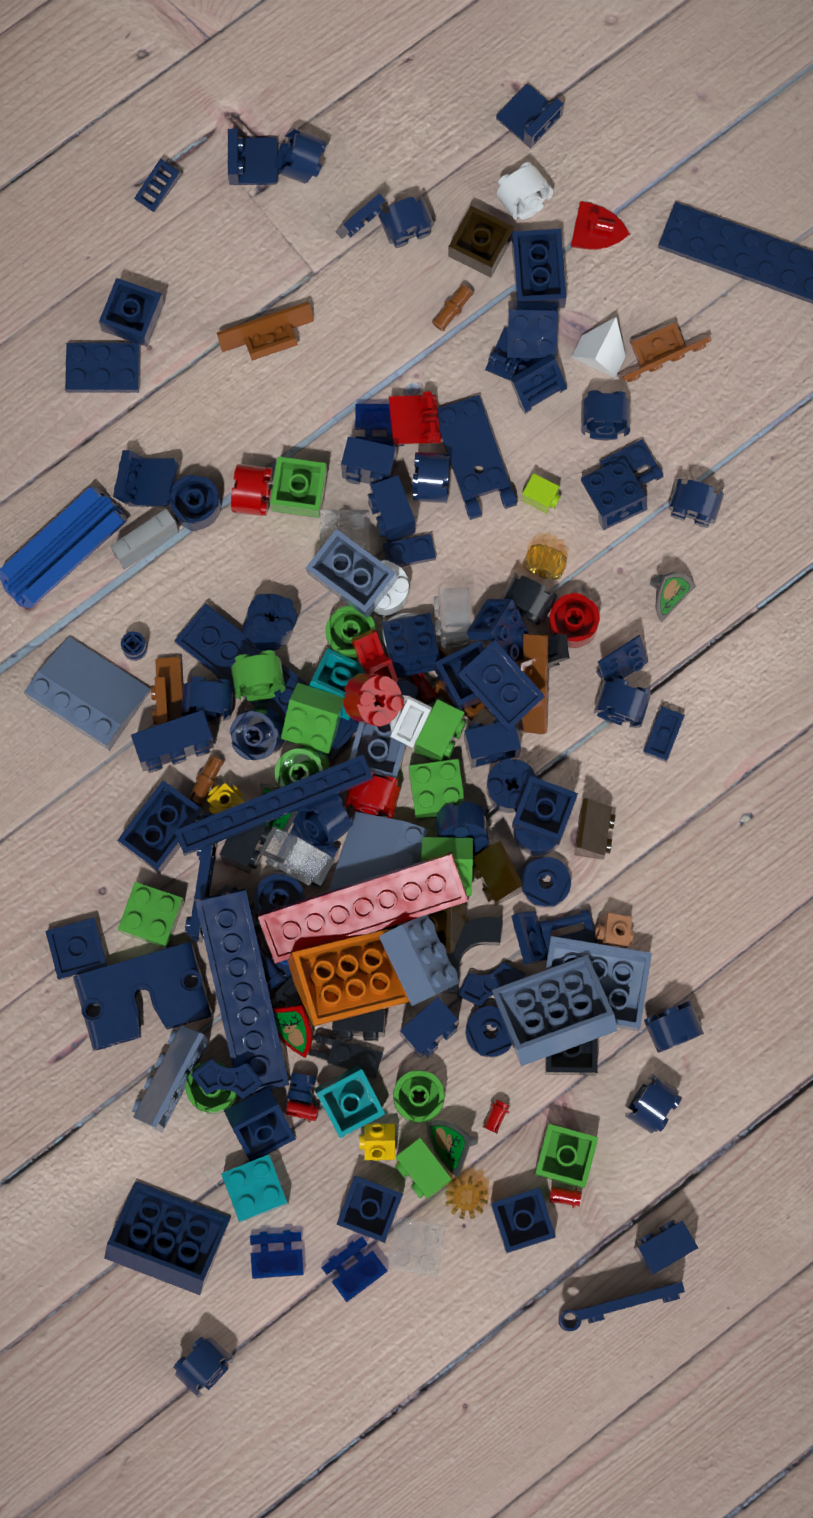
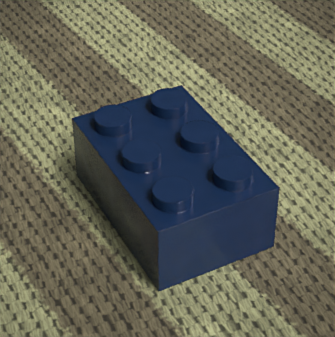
M561 229L512 232L516 302H557L558 308H565L566 287Z
M203 710L131 734L143 772L147 770L149 773L163 769L162 765L170 762L173 765L185 762L188 756L196 754V757L210 753L211 748H214L213 738Z
M162 781L117 841L120 846L161 874L181 847L175 835V830L197 822L205 814L204 810L165 781Z

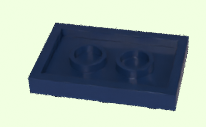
M66 343V393H139V343Z
M495 640L488 644L456 674L507 731L545 697Z

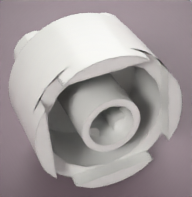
M530 162L522 164L517 171L511 175H504L498 181L500 187L497 191V198L514 220H517V217H520L521 220L532 217L544 207L542 202L546 198L550 200L553 195L551 186Z
M382 560V563L396 572L397 581L373 610L372 614L390 616L401 611L406 605L409 596V582L406 573L401 567L387 560Z

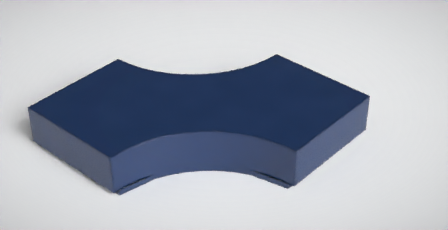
M504 962L496 971L487 975L469 973L458 993V997L481 1007L488 998L494 996L493 989L523 979L526 973Z
M210 1059L191 1074L206 1095L218 1090H228L245 1099L263 1085L248 1063L237 1068H225Z

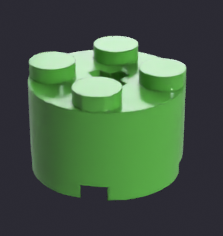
M351 606L339 608L326 624V639L329 649L354 661L358 660L351 639L372 629L376 631L375 623L371 616L366 618ZM348 630H353V637H348Z
M267 650L261 652L260 655L249 656L243 654L235 657V663L231 666L237 699L241 700V696H245L247 701H261L275 697V692L278 690L281 693L285 691L286 687L281 660L275 656L274 651Z
M306 746L291 749L277 761L275 780L280 787H284L331 768L329 758L322 751ZM300 768L306 771V776L300 772Z
M205 1061L196 1065L190 1072L186 1081V1094L190 1102L201 1112L219 1114L230 1108L237 1100L238 1095L228 1090H218L214 1094H205L191 1075L207 1062ZM216 1062L218 1065L222 1067L229 1068L223 1063Z
M421 1070L408 1072L395 1085L393 1093L395 1108L402 1118L411 1123L422 1124L433 1120L439 1115L444 1105L445 1093L443 1085L430 1072ZM415 1091L417 1093L422 1091L425 1093L423 1096L425 1101L423 1103L420 1101L415 1103L413 1101V1093Z

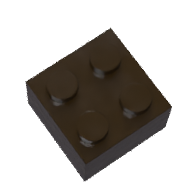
M470 206L448 246V257L491 278L512 241L514 226Z

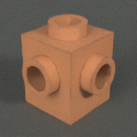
M607 913L601 917L595 930L597 944L628 948L633 941V931H631L632 917Z

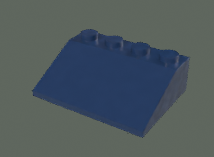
M135 1181L107 1242L104 1259L201 1295L231 1217Z

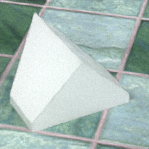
M615 317L582 335L571 358L616 378L626 358L617 318Z
M402 695L404 706L395 719L390 722L392 733L390 737L413 748L431 713L432 707L410 696Z

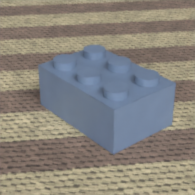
M335 529L306 567L309 576L366 618L370 616L397 581L396 572L337 529Z
M359 722L349 760L364 755L370 771L374 773V776L381 778L390 776L398 779L407 745L390 737L392 734L390 723L378 727Z
M428 915L418 917L379 936L412 1006L460 983L457 972L447 957L446 949L436 934L434 923L429 919Z

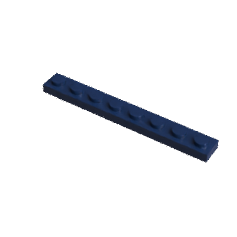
M361 755L175 830V835L184 856L369 782L373 780V776L364 755Z

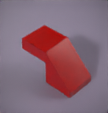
M374 629L351 639L358 661L365 673L387 676L398 682L392 661L384 654L377 632Z

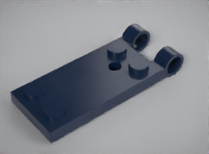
M478 395L437 408L440 435L446 453L450 454V465L469 520L482 517L476 498L496 491L499 492L504 509L517 506L513 489L510 486L480 396ZM481 466L484 469L483 473H475V467Z
M205 813L199 818L198 821L205 819L209 816H212L214 814ZM218 843L197 851L200 863L192 916H187L185 931H187L192 942L203 943V933L195 900L210 896Z
M682 1282L576 1311L566 1310L559 1315L558 1323L565 1331H575L580 1327L581 1320L588 1319V1323L605 1320L604 1314L658 1299H662L663 1303L680 1299L679 1294L685 1292ZM567 1313L573 1314L576 1318V1324L572 1328H567L563 1323V1318Z

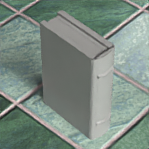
M165 508L110 547L114 557L120 561L122 568L125 570L179 532L175 520Z

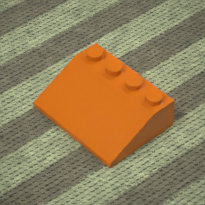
M390 929L292 952L288 964L295 987L313 1026L410 1002L379 938L380 935L390 931Z

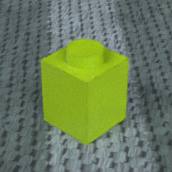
M533 473L522 493L521 501L548 514L550 508L555 509L560 501L561 496L558 495L560 486Z

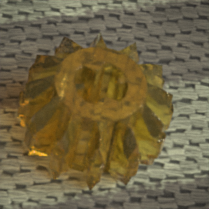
M541 544L531 545L525 557L524 567L530 573L537 575V577L550 580L561 579L566 569L567 557L562 551L556 550L554 547Z
M460 1176L458 1179L461 1186L458 1187L452 1181L450 1186L456 1191L445 1192L446 1196L454 1197L453 1200H448L445 1204L446 1206L456 1205L451 1210L452 1215L456 1214L458 1209L462 1210L460 1219H464L465 1211H469L470 1219H474V1208L478 1213H483V1209L478 1206V1203L488 1204V1200L480 1199V1196L488 1194V1191L482 1190L478 1192L477 1189L483 1183L478 1181L475 1186H472L473 1176H469L468 1184H465L464 1178ZM465 1191L467 1194V1191H470L473 1194L471 1197L473 1202L469 1205L468 1202H466V1205L460 1202L462 1199L461 1192Z

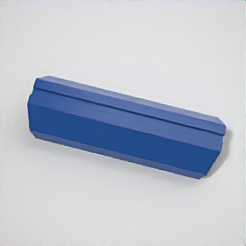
M95 486L89 487L0 568V580L4 590L19 606L32 609L128 521L125 512L109 495Z

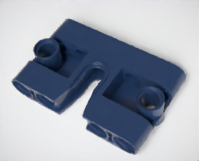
M192 942L73 977L81 1006V1013L85 1020L93 1051L141 1038L140 1011L136 1000V995L141 990L149 992L153 1008L167 1030L213 1016ZM196 976L198 978V985L192 989L185 986L187 977ZM93 1004H97L100 1006V1014L93 1018L89 1017L87 1013L88 1008Z

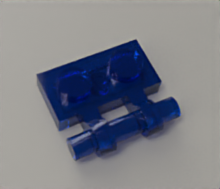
M355 404V430H365V436H355V438L393 447L404 446V444L393 445L389 404ZM372 430H387V436H372Z
M291 1229L283 1230L282 1233L260 1231V1234L250 1235V1245H260L261 1252L251 1253L252 1279L304 1275L302 1249L292 1250V1242L302 1241L301 1231L291 1232ZM284 1243V1250L269 1251V1244Z
M362 1236L355 1242L352 1240L346 1244L347 1248L336 1256L333 1254L328 1258L329 1261L321 1267L326 1275L330 1274L333 1270L337 1271L339 1276L331 1282L346 1302H349L388 1272L373 1250L366 1256L361 1253L360 1250L368 1245ZM354 1255L358 1262L345 1270L341 1264Z

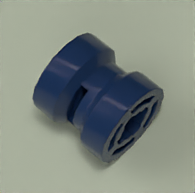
M128 632L121 639V649L129 660L138 661L147 654V644L140 633Z
M292 1073L290 1081L293 1086L288 1090L287 1099L312 1103L313 1095L311 1088L315 1086L316 1077Z

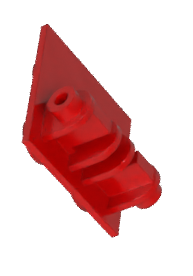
M431 391L423 392L422 395L388 397L393 445L441 443L436 395H432Z

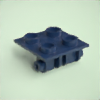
M504 327L494 351L489 356V362L485 371L510 381V378L544 358H508L507 328Z
M636 636L599 660V669L596 670L598 676L601 679L603 678L604 681L614 682L615 678L624 679L633 672L641 670L648 663L641 636Z

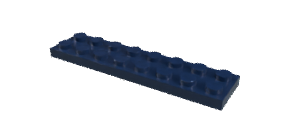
M675 202L661 237L659 249L813 304V251Z
M206 603L174 641L176 645L219 679L230 680V686L233 687V690L235 688L231 666L235 663V657L243 654L255 656L263 652L252 646V642L245 638L243 632ZM281 663L286 687L285 691L282 693L280 690L276 691L275 697L248 702L255 707L264 706L273 709L285 722L289 701L297 683L307 686L309 684ZM341 717L334 743L329 754L325 753L329 758V763L333 761L357 731L359 724L352 718H349L348 721Z
M246 889L196 899V907L232 1066L237 1068L248 1063L262 1081L263 1085L251 1094L258 1093L268 1087L275 1089L287 1086L289 1081Z

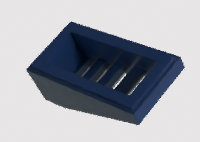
M160 158L134 199L152 212H155L176 185L182 173ZM163 170L171 174L169 179L161 174ZM157 177L166 183L164 187L155 182ZM151 185L161 191L159 195L149 189ZM145 193L156 199L154 203L143 197Z

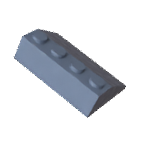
M68 637L36 673L24 693L28 699L110 751L151 689L76 640Z
M355 812L352 819L353 826L348 831L329 891L418 863L422 852V837L427 836L429 829L405 821ZM398 924L390 926V928L394 929Z
M551 936L545 970L588 955L614 1013L617 1028L639 1031L652 953Z
M588 955L492 990L521 1066L618 1031L614 1013Z
M180 1026L178 1031L174 1029L168 1040V1043L171 1045L167 1053H161L156 1063V1066L159 1068L155 1076H149L144 1086V1089L147 1091L143 1099L138 1098L132 1109V1112L135 1113L133 1118L162 1133L186 1088V1081L190 1072L198 1065L209 1044L204 1034Z

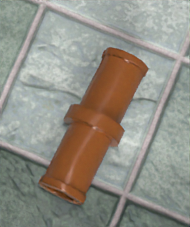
M461 284L452 298L444 302V308L432 321V324L444 332L454 317L461 314L462 307L474 293L467 286Z
M210 755L201 774H198L195 778L197 782L187 798L199 807L202 806V802L209 789L215 785L214 780L224 764L222 760Z

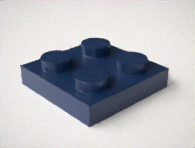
M379 193L346 221L336 233L341 239L346 235L351 238L365 226L362 221L366 220L369 223L383 210L381 205L386 200Z
M95 918L45 931L58 980L67 979L107 966Z

